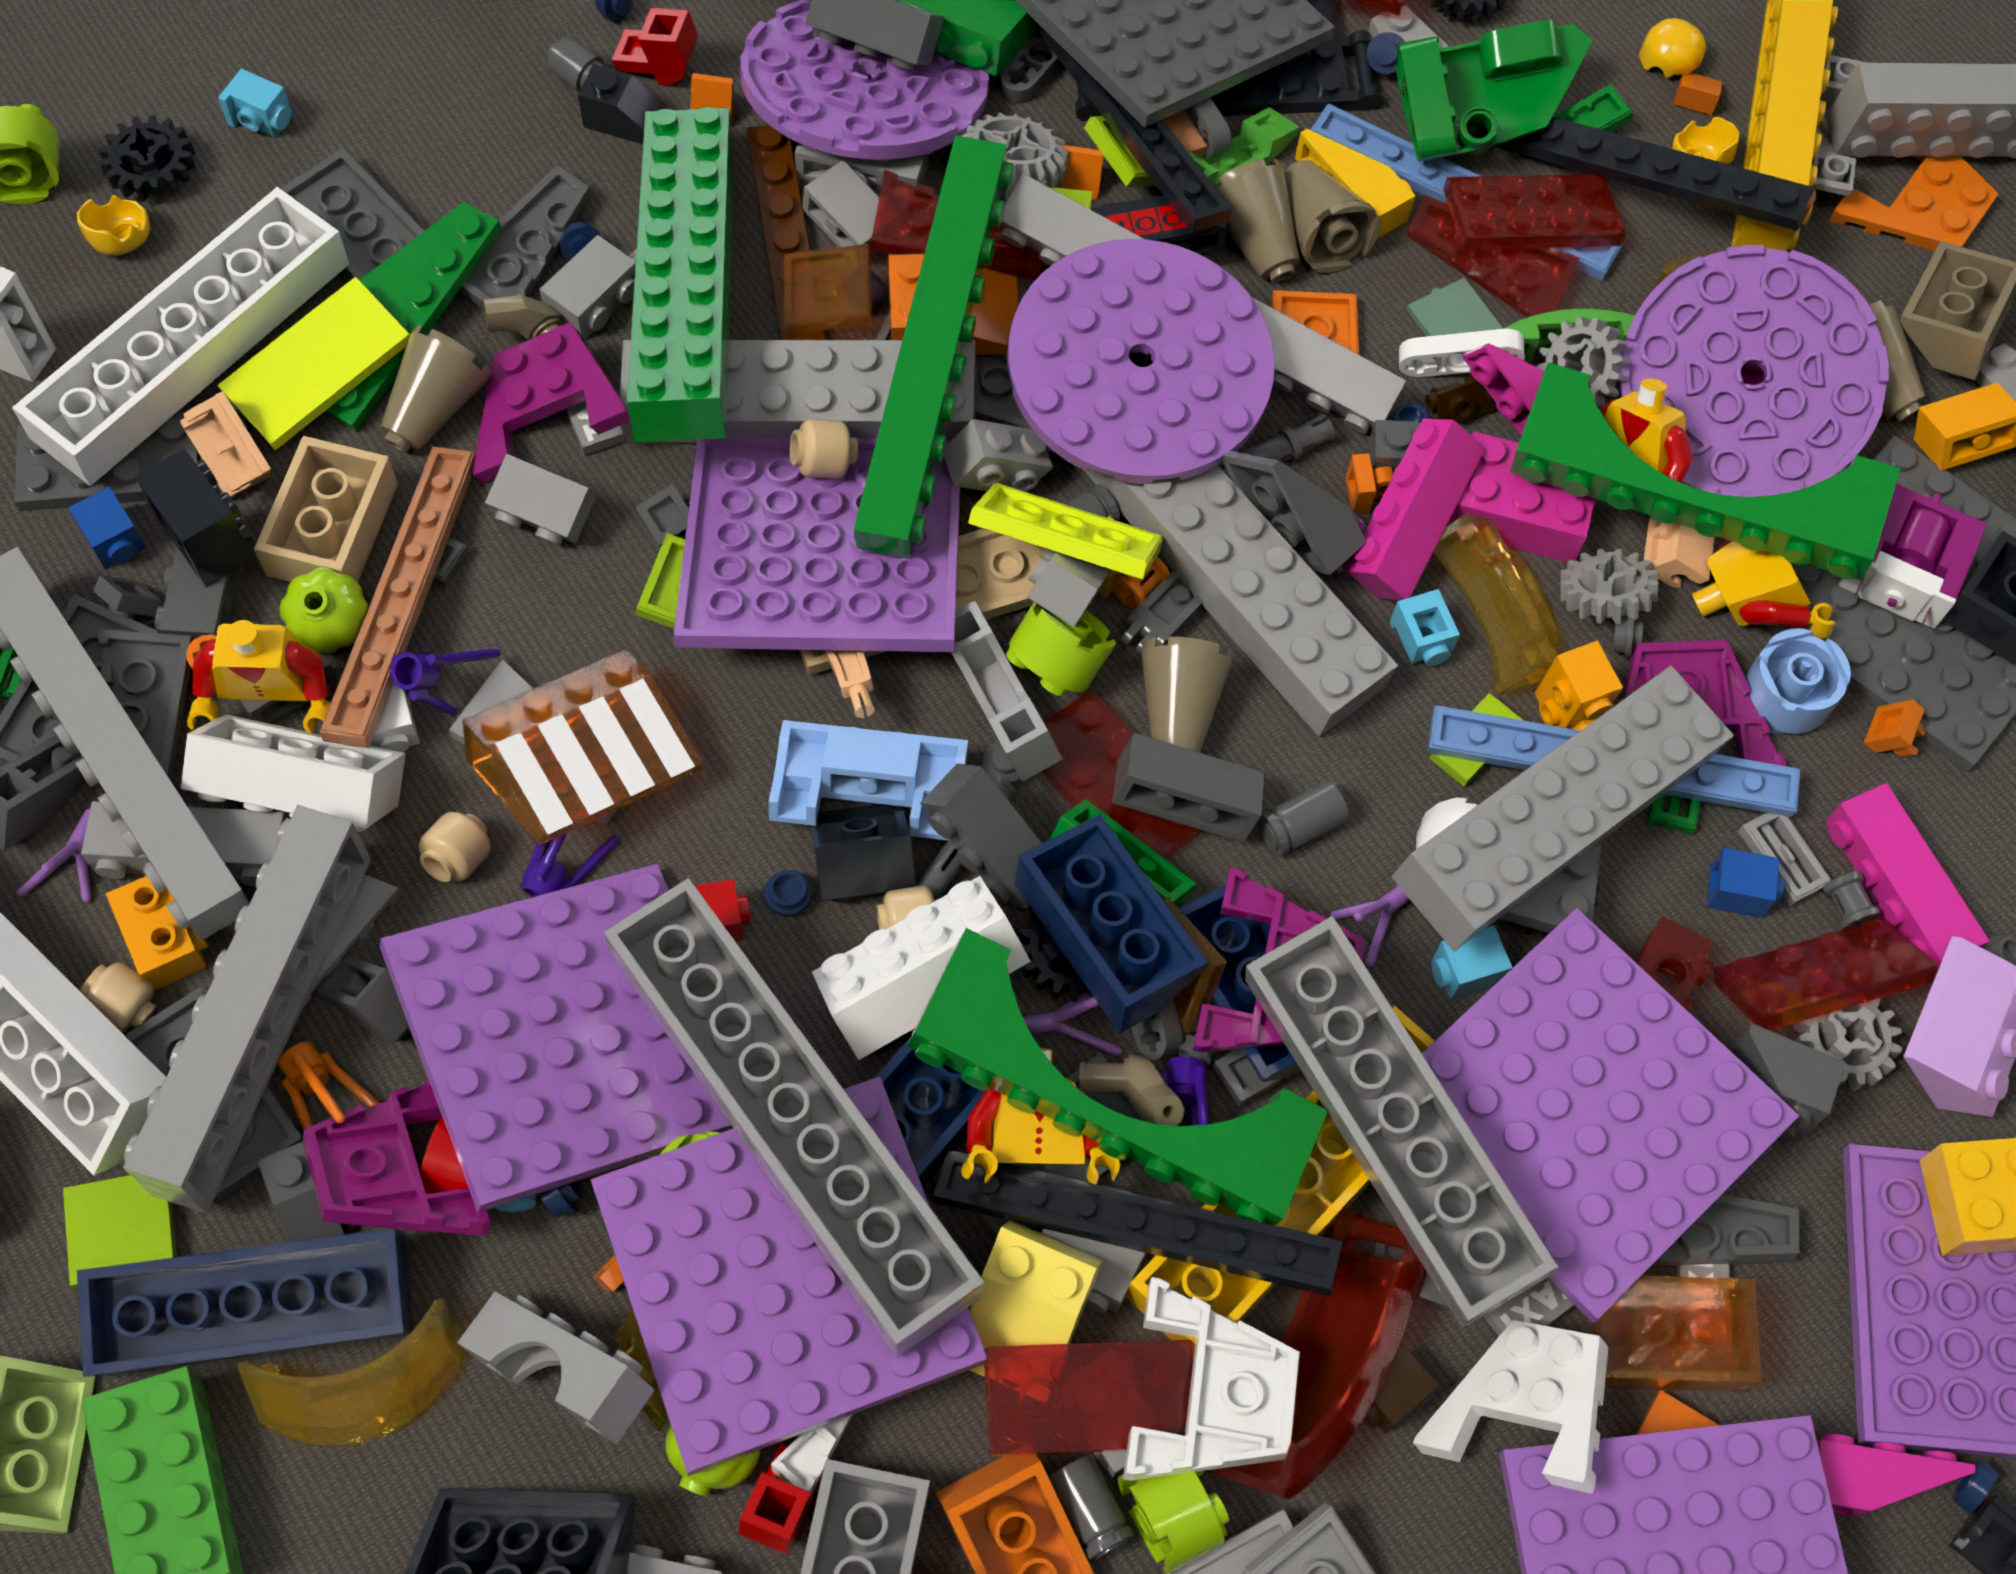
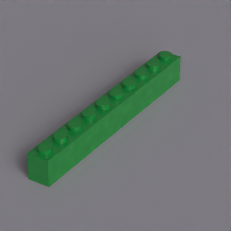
M955 135L854 526L857 549L910 559L914 543L921 544L923 541L926 517L921 516L924 502L931 503L934 497L936 476L931 474L934 462H942L944 457L946 435L941 434L944 422H952L954 417L956 395H951L954 382H962L965 372L966 356L961 355L964 342L971 343L973 340L976 316H971L974 303L981 304L983 300L986 279L981 277L983 265L990 266L993 260L995 239L990 237L993 227L1000 228L1005 205L1004 201L1000 200L1002 189L1009 190L1012 183L1014 163L1007 162V144Z

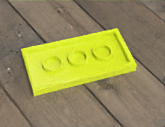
M354 277L217 386L274 450H277L407 346L410 334L369 290Z
M994 483L971 510L968 522L987 530L1140 579L1144 578L1158 556L1164 539L1162 535L999 483Z

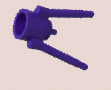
M483 649L449 654L404 652L392 657L391 676L397 687L409 690V697L412 701H422L454 716L457 713V709L454 706L428 693V689H431L440 678V666L497 658L501 652L499 649Z
M568 811L567 813L573 821L575 814L572 811ZM571 824L556 831L545 856L543 855L550 834H547L542 825L530 863L521 877L523 881L519 886L520 889L530 897H536L576 886L619 842L618 836H611L567 880L565 874L568 869L556 861L555 858Z
M1180 1056L1168 1061L1167 1071H1157L1170 1089L1182 1101L1183 1107H1188V1126L1208 1125L1210 1122L1205 1085L1206 1065L1197 1058Z

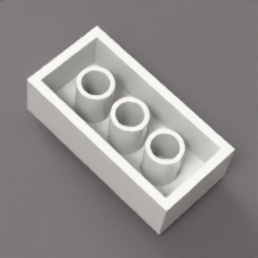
M225 714L187 733L181 789L198 792V797L206 801L223 802L230 799L244 802V808L252 811L269 812L276 809L290 812V818L298 804L351 821L357 832H361L398 807L406 753L371 745L369 748L323 742L320 734H309L306 731Z
M981 876L972 881H964L955 885L944 897L930 905H922L913 909L902 921L888 929H881L871 933L860 945L844 954L840 953L829 957L823 962L821 967L812 971L834 1021L858 1060L916 1027L959 938L966 928L1012 950L1006 961L1009 974L1031 962L1007 917Z

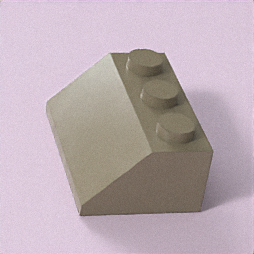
M1940 241L1900 318L1902 327L1932 368L1949 372L1952 375L1972 380L1976 379L2012 305L2016 293V262Z

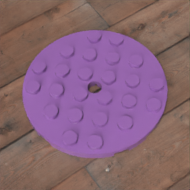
M799 0L780 7L776 10L775 18L767 23L759 21L746 37V46L741 54L740 80L743 92L754 111L772 128L786 137L829 154L858 159H874L879 162H890L894 159L917 155H929L933 151L953 143L955 135H964L967 126H973L974 120L980 118L986 104L989 81L988 73L934 52L931 65H916L914 71L891 64V55L879 51L878 57H874L854 50L855 42L842 38L841 43H835L817 36L819 29L805 24L811 2L807 0Z
M1123 239L1097 243L1079 249L1051 265L1034 281L1023 296L1014 315L1007 349V368H1009L1014 399L1023 417L1036 435L1051 450L1080 469L1088 472L1089 468L1098 472L1115 476V481L1132 484H1152L1153 480L1176 477L1179 478V481L1188 479L1218 466L1223 462L1222 456L1228 451L1236 452L1252 435L1262 418L1272 390L1275 370L1272 339L1266 321L1244 287L1226 270L1196 252L1166 242L1144 239ZM1130 353L1151 354L1153 363L1147 367L1136 366L1129 359Z
M1764 245L1728 247L1725 251L1710 254L1703 258L1700 256L1682 265L1658 284L1642 303L1625 338L1628 347L1621 352L1622 357L1631 359V364L1621 367L1620 373L1626 375L1628 380L1627 382H1619L1620 398L1631 392H1638L1640 382L1643 379H1657L1667 385L1664 404L1682 411L1686 416L1685 431L1687 432L1693 453V462L1682 482L1683 484L1720 495L1740 497L1789 493L1815 485L1838 474L1866 445L1883 411L1886 386L1889 382L1887 348L1883 345L1880 332L1875 323L1877 321L1876 316L1867 301L1843 275L1829 265L1795 250L1787 252L1764 248ZM1748 364L1759 366L1764 372L1763 383L1758 385L1744 384L1741 377V368Z

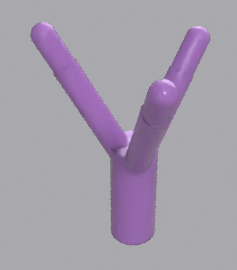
M90 809L85 810L66 846L44 863L41 869L17 890L19 897H25L70 856H74L77 862L81 898L84 902L91 901L88 863L81 855Z
M1397 885L1377 901L1332 911L1329 916H1333L1335 920L1354 916L1356 921H1361L1378 913L1381 915L1365 961L1367 966L1372 967L1380 951L1392 913L1410 899Z
M1086 991L1078 996L1077 1002L1070 1001L1056 1011L1023 1017L1031 1035L1056 1031L1115 1056L1120 1055L1122 1052L1119 1046L1062 1023V1021L1099 1005L1094 997L1091 998Z

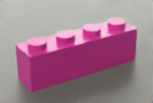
M1422 419L1419 427L1413 433L1412 440L1400 464L1396 467L1393 478L1380 503L1376 506L1373 517L1363 534L1367 542L1353 554L1345 569L1350 576L1377 598L1400 601L1411 597L1485 450L1457 422L1447 419Z
M1887 783L1840 803L1825 821L1829 827L1828 830L1832 841L1836 846L1843 849L1853 865L1854 872H1862L1865 878L1862 885L1868 888L1878 904L1882 914L1881 918L1888 926L1894 929L1904 945L1907 959L1913 966L1919 968L1925 979L1937 974L1952 936L1962 937L1981 948L1990 941Z

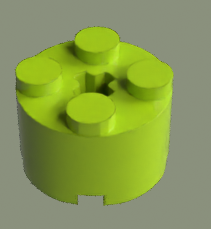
M23 104L19 107L0 106L1 202L24 205L42 201L49 195V190L54 185L56 188L59 182V135L54 125L43 116V111L35 105Z
M1033 602L1009 641L1010 648L1006 652V657L1014 665L1022 669H1030L1041 677L1040 683L1046 690L1057 696H1064L1067 690L1084 692L1088 689L1116 645L1115 639L1111 641L1106 640L1110 634L1109 629L1088 611L1084 612L1073 627Z
M1192 1471L1132 1481L1123 1479L1124 1474L1118 1477V1485L1122 1497L1132 1492L1136 1505L1129 1510L1130 1516L1156 1563L1164 1560L1163 1571L1166 1574L1176 1571L1225 1543L1224 1537L1227 1536V1531L1224 1524L1230 1521L1221 1499L1215 1492L1207 1495L1198 1478L1203 1475V1471Z

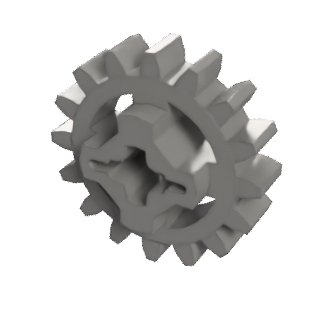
M1577 317L1575 325L1564 321L1561 323V335L1551 332L1548 334L1549 340L1553 344L1550 349L1540 348L1539 352L1546 356V363H1541L1536 368L1545 371L1547 363L1550 362L1591 375L1588 385L1592 387L1590 390L1598 408H1602L1606 404L1605 395L1618 397V390L1614 387L1616 382H1627L1628 380L1626 375L1620 373L1621 367L1631 364V359L1621 356V352L1628 347V343L1616 339L1620 331L1617 328L1606 326L1607 322L1596 318H1593L1591 321L1584 317ZM1584 338L1580 344L1575 343L1576 341Z
M1598 549L1597 556L1592 557L1583 552L1580 554V562L1569 560L1567 562V570H1561L1560 600L1566 601V609L1568 611L1579 609L1580 619L1593 615L1596 618V623L1601 624L1604 620L1613 619L1616 624L1621 623L1622 616L1627 615L1636 620L1639 616V610L1650 612L1652 602H1657L1659 573L1658 570H1651L1652 562L1650 560L1638 562V553H1632L1626 557L1623 556L1621 549L1607 553L1603 549Z
M1837 985L1830 995L1824 989L1819 991L1813 997V1002L1808 1000L1799 1010L1802 1016L1793 1024V1029L1803 1034L1795 1041L1852 1064H1845L1838 1088L1845 1080L1848 1081L1852 1091L1860 1089L1865 1082L1872 1087L1883 1078L1882 1074L1886 1076L1895 1068L1896 1064L1892 1059H1895L1902 1052L1903 1048L1892 1041L1902 1034V1030L1897 1027H1889L1888 1021L1895 1014L1892 1010L1881 1013L1877 1009L1881 1000L1878 996L1867 1002L1863 999L1862 988L1857 987L1847 996L1843 985ZM1845 1035H1847L1850 1038L1849 1041L1845 1039Z

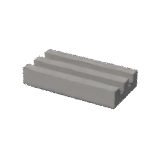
M1766 813L1742 825L1738 832L1753 853L1779 858L1778 876L1784 877L1782 896L1789 907L1798 904L1802 899L1806 900L1812 897L1818 891L1822 892V888L1832 881L1788 816ZM1773 822L1813 882H1808L1795 863V857L1788 847L1781 843L1769 823Z

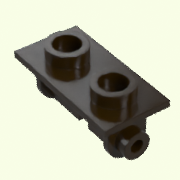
M1473 376L1466 378L1465 383L1462 384L1455 382L1441 388L1434 387L1431 389L1430 394L1425 395L1427 408L1430 411L1436 410L1438 419L1454 420L1458 424L1498 410L1494 399Z

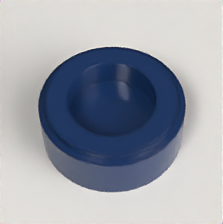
M1983 1460L1974 1463L1975 1473L1962 1478L1952 1496L1953 1502L1969 1514L1974 1512L1983 1502L1999 1476V1471Z

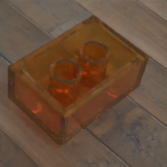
M1640 1276L1595 1323H1592V1335L1600 1336L1608 1346L1605 1388L1749 1393L1762 1383L1755 1279Z

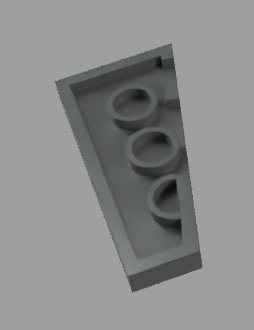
M75 594L62 613V616L100 674L103 660L102 649L98 640V629L158 633L157 630L135 620L118 616L107 608ZM21 680L0 715V762L5 765L57 735L53 728L61 724L55 714L46 719L31 695L39 690L34 681L25 685Z

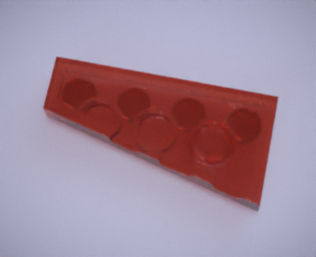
M884 170L870 250L896 255L925 254L939 197L934 195V189L919 183L914 187L899 181V175ZM993 227L990 237L995 239L993 260L990 266L983 265V268L1011 276L1036 280L1040 275L1042 260L1039 258L1040 252L1027 245L1020 249L1009 244L1001 237L1002 232L997 230V227Z
M1426 195L1407 233L1408 237L1527 318L1556 311L1580 260L1578 257Z

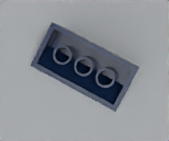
M1101 814L1019 855L1015 878L1016 887L1119 1034L1160 1012L1207 968L1208 961Z
M1225 885L1172 913L1208 961L1207 968L1198 976L1215 1005L1253 1014L1256 997L1245 981L1246 965L1265 954L1270 925L1220 914ZM1285 1044L1242 1048L1262 1082L1297 1076L1303 1073Z

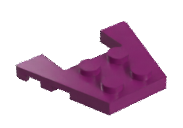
M571 322L494 355L491 369L492 375L489 379L473 464V475L482 484L495 479L505 455L509 454L515 457L512 439L513 431L585 400L590 427L598 435L630 422L628 407L620 398L619 392L613 383L607 378L600 363L580 332Z
M1727 640L1637 643L1633 648L1622 700L1672 665L1728 729L1735 730L1738 758L1786 766L1782 753H1777L1768 735L1771 730L1764 716H1759L1749 694L1752 691Z
M1230 867L1220 914L1269 924L1270 928L1265 954L1327 919L1313 910L1307 912L1284 899V894L1270 886L1266 889L1247 878L1245 872ZM1340 926L1362 961L1366 940ZM1257 999L1255 1000L1253 1014L1203 1003L1192 1051L1208 1052L1281 1045L1284 1042Z
M428 1077L426 1078V1084L410 1091L406 1087L389 1093L388 1100L368 1109L360 1105L344 1112L345 1121L343 1123H337L332 1117L304 1129L303 1146L323 1222L477 1236L489 1234L490 1219L487 1210L477 1212L469 1188L432 1194L425 1193L406 1125L436 1121L442 1117Z

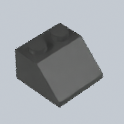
M1753 1023L1728 1048L1799 1115L1777 1140L1799 1142L1830 1114L1846 1064L1845 1061Z

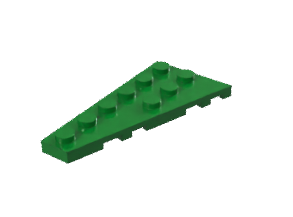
M463 202L359 281L409 334L412 333L417 325H422L423 334L427 336L502 231L499 220ZM406 347L323 412V414L358 432L396 379Z

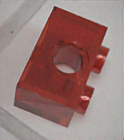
M1661 916L1649 932L1635 962L1690 1013L1695 1001L1688 998L1694 984L1701 987L1711 971L1714 962L1707 959V956L1714 942ZM1658 971L1670 974L1674 978L1676 985L1665 983L1660 978Z

